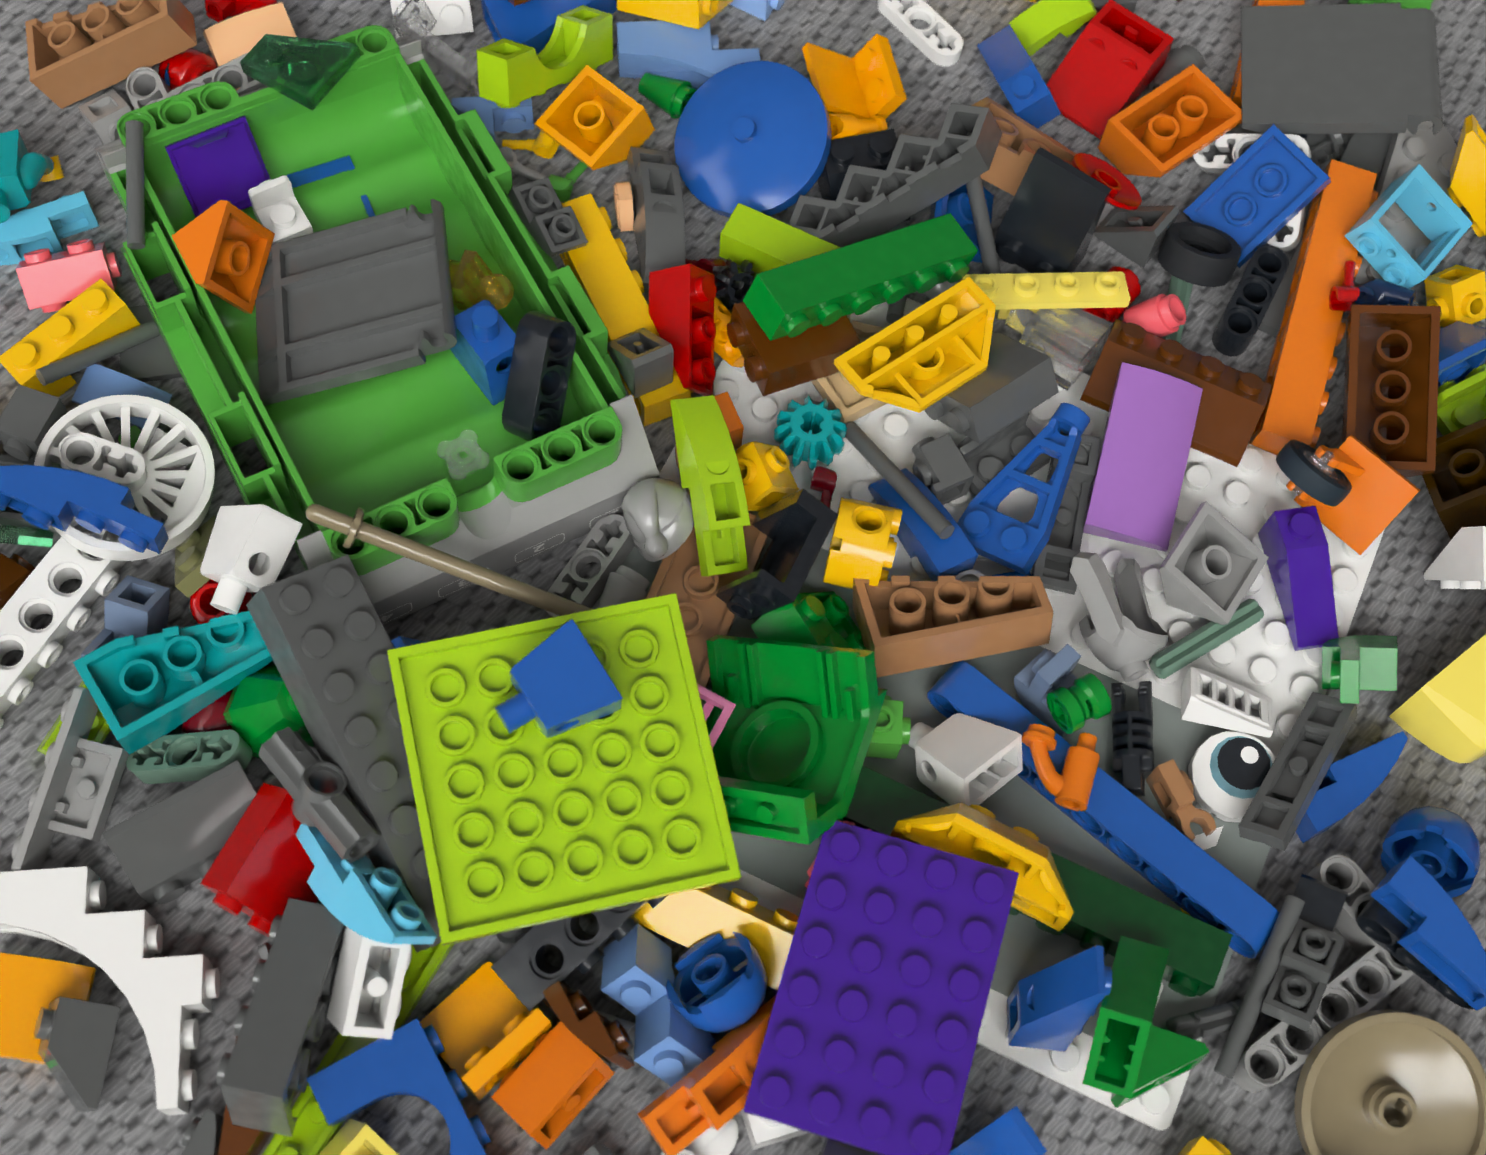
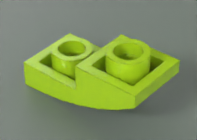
M1041 0L1009 22V25L1030 56L1059 33L1069 37L1098 12L1092 0Z

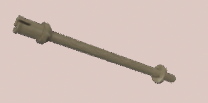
M312 504L306 509V517L309 521L345 534L343 546L346 548H350L355 539L559 616L592 610V608L366 523L363 521L365 515L363 508L358 507L354 517L319 504Z

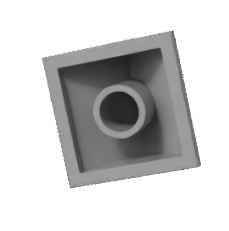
M1207 501L1203 502L1159 568L1166 605L1221 625L1228 624L1269 557Z

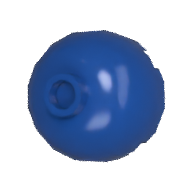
M1425 806L1414 808L1395 819L1382 844L1381 864L1387 873L1392 867L1407 857L1412 856L1435 878L1451 898L1458 897L1470 890L1480 867V843L1471 825L1458 814L1444 808Z
M733 932L736 938L725 940L720 933L710 935L694 944L674 965L679 973L673 984L669 979L667 980V997L675 1009L695 1028L714 1033L735 1029L753 1017L765 999L767 974L764 963L750 940L741 933Z

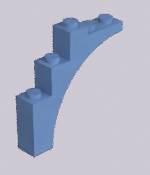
M665 21L616 22L619 77L642 78L645 73L649 72L688 81L691 83L692 88L698 90L709 78L728 67L744 62L760 61L759 48L719 50L718 35H711L709 21L700 29Z

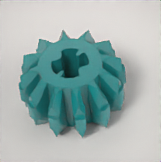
M809 395L804 399L803 405L791 400L787 411H780L777 416L776 424L778 426L774 429V440L780 444V449L787 456L793 455L792 464L794 468L801 461H806L812 471L816 468L817 460L829 466L833 461L834 454L840 455L843 451V438L846 437L847 426L846 423L840 422L842 416L840 409L827 410L829 403L826 398L819 405L813 404Z

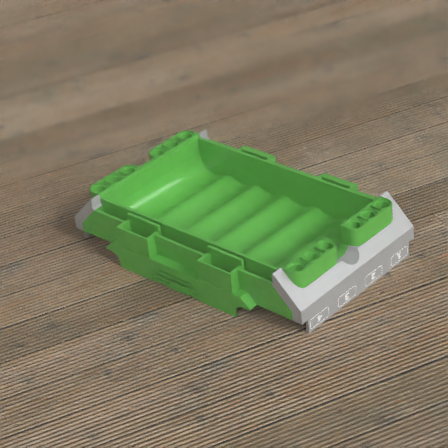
M370 25L288 54L278 64L280 81L248 93L238 95L232 85L216 81L130 111L118 120L117 131L120 139L94 149L105 175L126 212L125 123L129 120H138L144 124L145 248L130 249L127 247L126 241L122 243L124 247L120 248L245 505L264 504L302 523L301 530L293 546L305 570L348 554L382 625L385 626L475 585V583L355 539L350 548H346L343 546L345 534L313 523L307 519L306 509L308 506L319 504L354 517L358 507L363 508L365 511L363 521L501 573L589 533L596 522L606 515L618 514L624 516L621 507L622 501L630 487L641 480L653 477L659 478L660 474L633 395L625 397L627 394L620 374L607 352V328L569 265L558 269L552 258L538 245L520 219L508 197L512 189V170L477 111L473 109L460 115L456 113L424 59L420 39L406 37L394 39L388 29L378 25ZM244 115L269 177L272 180L283 175L350 156L355 169L292 188L296 200L312 226L313 233L369 218L361 196L365 194L375 216L405 207L408 210L411 204L416 206L420 213L430 214L433 212L431 209V199L442 203L445 213L455 316L482 300H489L515 334L522 317L533 310L570 322L575 327L576 344L560 428L531 441L509 433L502 424L505 399L493 406L450 349L425 356L426 364L264 406L260 399L255 304L252 314L244 313L195 283L172 235L196 217L164 146ZM252 206L242 210L258 222ZM170 273L181 294L157 303L146 281ZM498 363L497 368H496V371H502V370H504V369H499V363ZM253 438L268 469L244 478L230 447Z

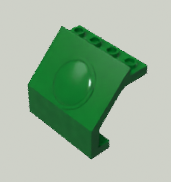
M715 635L706 640L712 692L736 704L712 749L730 829L732 832L810 845L834 826L835 821H840L844 818L850 807L888 690L878 688L874 651ZM714 706L706 721L709 735L723 711Z

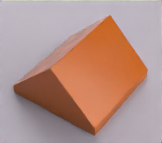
M219 200L173 234L172 238L196 284L242 312L252 314L275 234L229 201Z

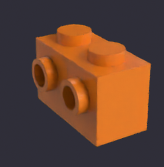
M559 1021L552 1030L541 1035L534 1046V1050L520 1066L512 1069L504 1076L499 1089L491 1098L528 1135L547 1150L615 1072L592 1049L580 1041Z

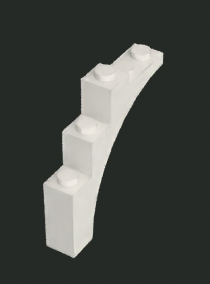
M88 866L0 872V933L22 934L55 942L86 956L102 968L127 997L145 1032L155 1069L157 1110L166 1115L188 1114L189 1100H195L198 1091L197 1072L195 1069H190L191 1049H197L199 1044V1024L197 1019H192V1014L212 1012V998H218L221 989L219 969L213 968V963L204 954L155 958V954L161 953L163 948L161 924H156V920L146 910L98 913V910H103L106 906V885L103 880L100 881V877Z

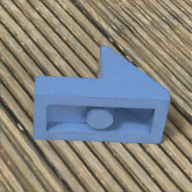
M479 96L451 98V104L458 115L473 109L477 111L495 143V132L519 133L523 130L534 129L531 98L520 102V105L515 108H501L496 105V102Z

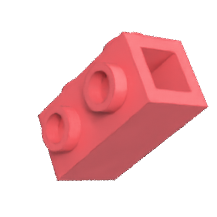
M92 239L71 242L66 245L67 251L51 254L49 248L25 253V260L18 263L16 272L29 310L41 307L43 313L58 311L68 304L67 301L76 298L100 278L114 291L117 285L116 278L122 276L116 253H108L105 242L93 244Z

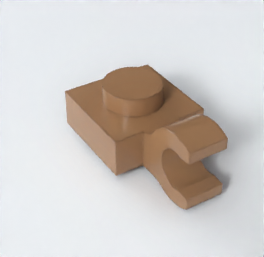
M1174 759L1158 765L1146 778V782L1166 819L1172 818L1176 829L1191 841L1195 839V835L1190 828V823L1199 824L1206 836L1216 830L1214 818L1207 811L1197 809L1192 805L1196 800L1193 796L1192 782L1183 770H1179Z

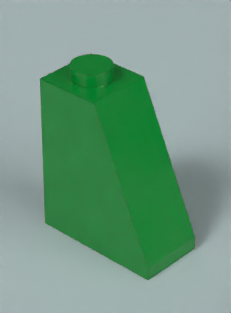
M1121 935L1111 969V991L1109 995H1105L1101 1004L1083 1084L1129 1099L1133 1098L1170 949Z

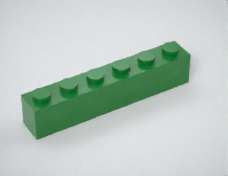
M949 213L758 273L743 302L770 341L787 335L793 338L813 326L819 324L828 326L836 322L840 317L852 313L861 315L875 305L884 302L893 304L910 293L918 291V293L922 294L932 289L935 285L946 281L954 283L968 273L970 269L968 265L978 252V249L952 214Z

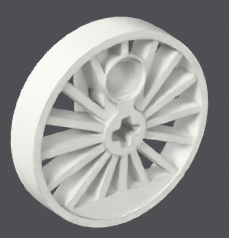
M111 395L83 403L67 412L53 424L40 443L36 454L34 466L50 467L52 462L61 464L62 469L83 472L128 487L135 502L134 506L137 512L152 518L146 506L147 504L166 520L164 526L169 539L160 554L147 548L142 553L128 548L121 542L105 541L109 531L104 529L101 533L94 532L92 537L80 532L83 527L75 521V516L66 532L54 527L71 545L96 557L116 561H134L152 558L170 551L183 543L194 530H197L211 504L215 483V466L207 439L199 427L187 415L157 399L139 395ZM121 417V444L114 442L104 421L105 419ZM130 417L146 418V423L134 448H131ZM94 423L100 437L81 432L80 430ZM159 423L172 428L148 449ZM184 437L192 445L191 447L164 456ZM80 456L92 458L86 464L78 465L72 463L73 459ZM192 463L189 470H174ZM172 486H182V487H181V489H178V488H175V487H172ZM162 499L173 502V507L171 508Z

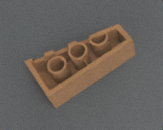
M118 0L116 4L105 6L100 1L89 4L87 12L71 15L68 11L53 14V21L42 23L37 18L25 21L30 81L61 109L126 79L136 68L153 67L197 45L194 16L179 0Z
M891 576V581H879L878 586L869 585V579L853 578V611L861 631L864 647H866V650L874 651L877 678L1049 644L1054 611L1040 576H980L979 581H960L955 579V576H938L937 581H910V576Z

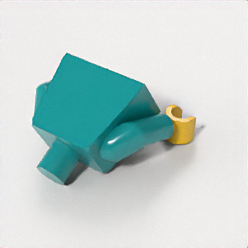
M18 129L0 133V223H3L9 219L11 210L27 207L31 203L32 189L37 186L39 181L48 182L64 178L59 156L49 157L37 152H28Z

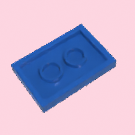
M1273 124L1183 212L1193 222L1214 227L1232 237L1241 247V256L1237 263V266L1241 268L1258 248L1264 246L1332 181L1323 170Z

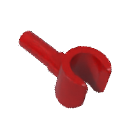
M1352 260L1345 262L1342 286H1333L1331 288L1329 307L1332 311H1350L1351 305H1353L1352 302L1356 301L1360 295L1359 288L1354 287L1356 263Z

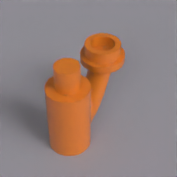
M1030 724L1027 731L1022 734V742L1030 747L1035 768L1042 784L1049 793L1055 796V802L1061 807L1074 811L1086 810L1100 760V755L1095 752L1098 738L1090 733H1080L1077 745L1068 748L1062 774L1060 775L1056 771L1048 752L1056 748L1055 731L1045 725Z

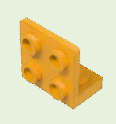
M875 34L852 58L809 42L802 47L806 69L812 85L824 101L828 112L853 114L856 118L869 119L873 115H880L886 119L907 99L887 37Z
M489 961L485 962L420 1021L423 1029L431 1024L433 1025L445 1049L439 1056L452 1070L455 1069L459 1079L479 1101L509 1071L520 1064L534 1050V1046L541 1035L552 1030L551 1021L537 1007L535 1010L529 1011L491 968L493 964Z

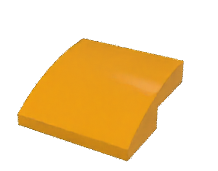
M0 953V1058L18 1059L26 1063L45 1064L38 1053L41 1039L34 1038L35 1025L41 1008H49L50 1002L58 997L89 1001L96 968L57 960Z

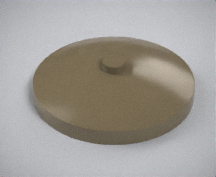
M1389 1009L1369 1011L1350 1017L1332 1028L1319 1040L1307 1057L1297 1082L1294 1105L1297 1132L1306 1155H1486V1073L1469 1046L1444 1025L1407 1011Z

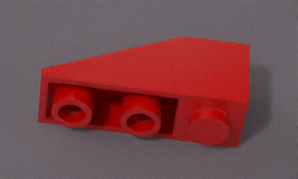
M691 263L649 272V315L659 336L672 344L674 350L673 366L683 388L703 396L714 395V379L716 376L714 365V339L716 336L714 323L716 285L714 274Z

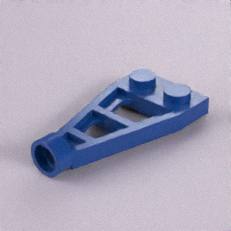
M1061 403L1048 425L971 500L957 524L979 555L1025 576L1028 575L1049 541L1080 446L1081 435L1090 423L1089 416L1080 408L1069 403ZM1062 431L1063 433L1067 434V436L1061 435L1060 432ZM1043 453L1058 459L1054 473L1047 483L1025 474L1034 460ZM1017 488H1023L1038 495V503L1034 515L1026 523L997 511L999 504Z

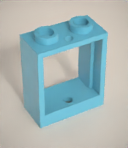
M1418 164L1394 180L1345 234V237L1385 281L1410 289L1430 275L1473 223L1424 168ZM1394 202L1431 241L1416 260L1405 251L1378 221ZM1430 203H1433L1436 208L1432 207Z

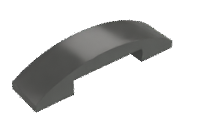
M1062 431L1060 432L1061 435L1067 436V434L1063 433ZM1085 434L1081 435L1080 446L1049 541L1032 566L1031 576H1040L1044 588L1073 595L1076 592L1077 584L1070 573V568L1074 556L1080 553L1090 486L1096 473L1101 438ZM1051 457L1046 483L1051 479L1058 464V459Z

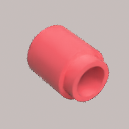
M1159 294L1127 308L1124 311L1122 321L1137 324L1146 332L1163 338L1177 332L1179 327L1185 324L1186 311L1183 303L1175 294Z

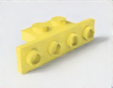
M1120 271L966 274L962 278L963 280L969 276L996 305L997 319L1077 318L1079 308L1128 307L1130 303L1125 274Z

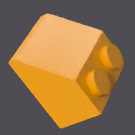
M588 65L583 68L534 123L537 128L592 170L627 160L630 147L640 148L655 131L645 108Z

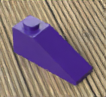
M1316 506L1274 511L1258 532L1264 554L1269 557L1267 565L1294 650L1300 651L1322 647L1325 642L1339 638L1329 547Z

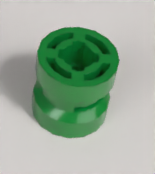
M1085 673L1076 678L1073 686L1069 688L1059 687L1047 695V704L1053 719L1067 734H1072L1083 728L1086 720L1090 718L1098 720L1108 715L1112 710L1110 697L1105 687L1092 673Z

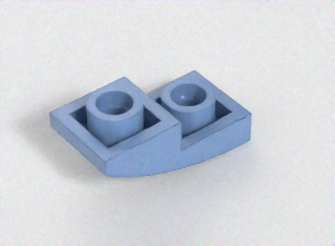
M93 364L86 368L71 401L81 405L90 400L111 395H139L169 404L172 394L115 370ZM130 417V425H135L142 430L147 419Z

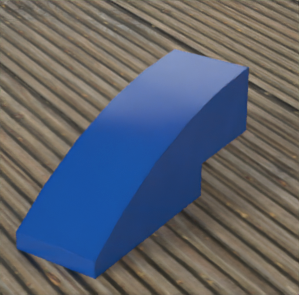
M907 468L902 469V473L954 526L953 534L947 539H941L884 478L868 486V490L877 504L902 509L897 537L910 558L915 556L918 558L931 581H937L938 576L956 577L963 571L973 569L978 553L947 509Z
M1404 731L1331 764L1319 786V790L1316 792L1296 830L1302 843L1327 831L1363 803L1383 782L1397 762L1408 740Z
M1412 856L1407 857L1391 868L1370 895L1408 927L1407 931L1398 940L1401 946L1476 1011L1486 1007V952L1459 907L1435 878Z

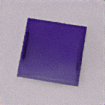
M244 115L164 146L195 217H198L219 200L229 201L240 210L252 206L248 193L249 189L258 186L266 180H271Z

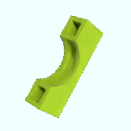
M581 5L558 15L551 38L539 54L536 53L533 47L505 38L477 49L479 97L496 102V105L501 108H515L524 100L533 96L544 95L550 88L559 84L570 83L586 65L597 70L598 66L613 60L612 14Z

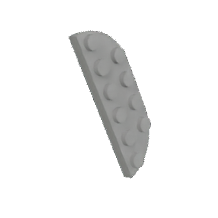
M1431 121L1420 123L1415 135H1412L1408 129H1406V133H1393L1376 189L1378 191L1377 199L1394 180L1418 164L1424 168L1449 196L1447 188L1450 187V169L1457 146L1444 125L1441 131L1433 135V122ZM1396 202L1378 220L1414 260L1418 258L1431 242ZM1430 203L1432 207L1436 208L1433 203ZM1362 256L1360 269L1354 278V287L1376 279L1384 280Z

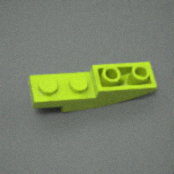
M714 395L670 400L682 489L689 488L701 576H714L749 570L743 526L750 525L747 500L736 452L720 407Z

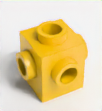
M1455 265L1428 276L1424 280L1426 306H1441V327H1447L1457 321L1474 324L1486 319L1485 271Z
M752 441L740 446L736 450L748 510L760 511L799 490L789 469V459L779 446Z

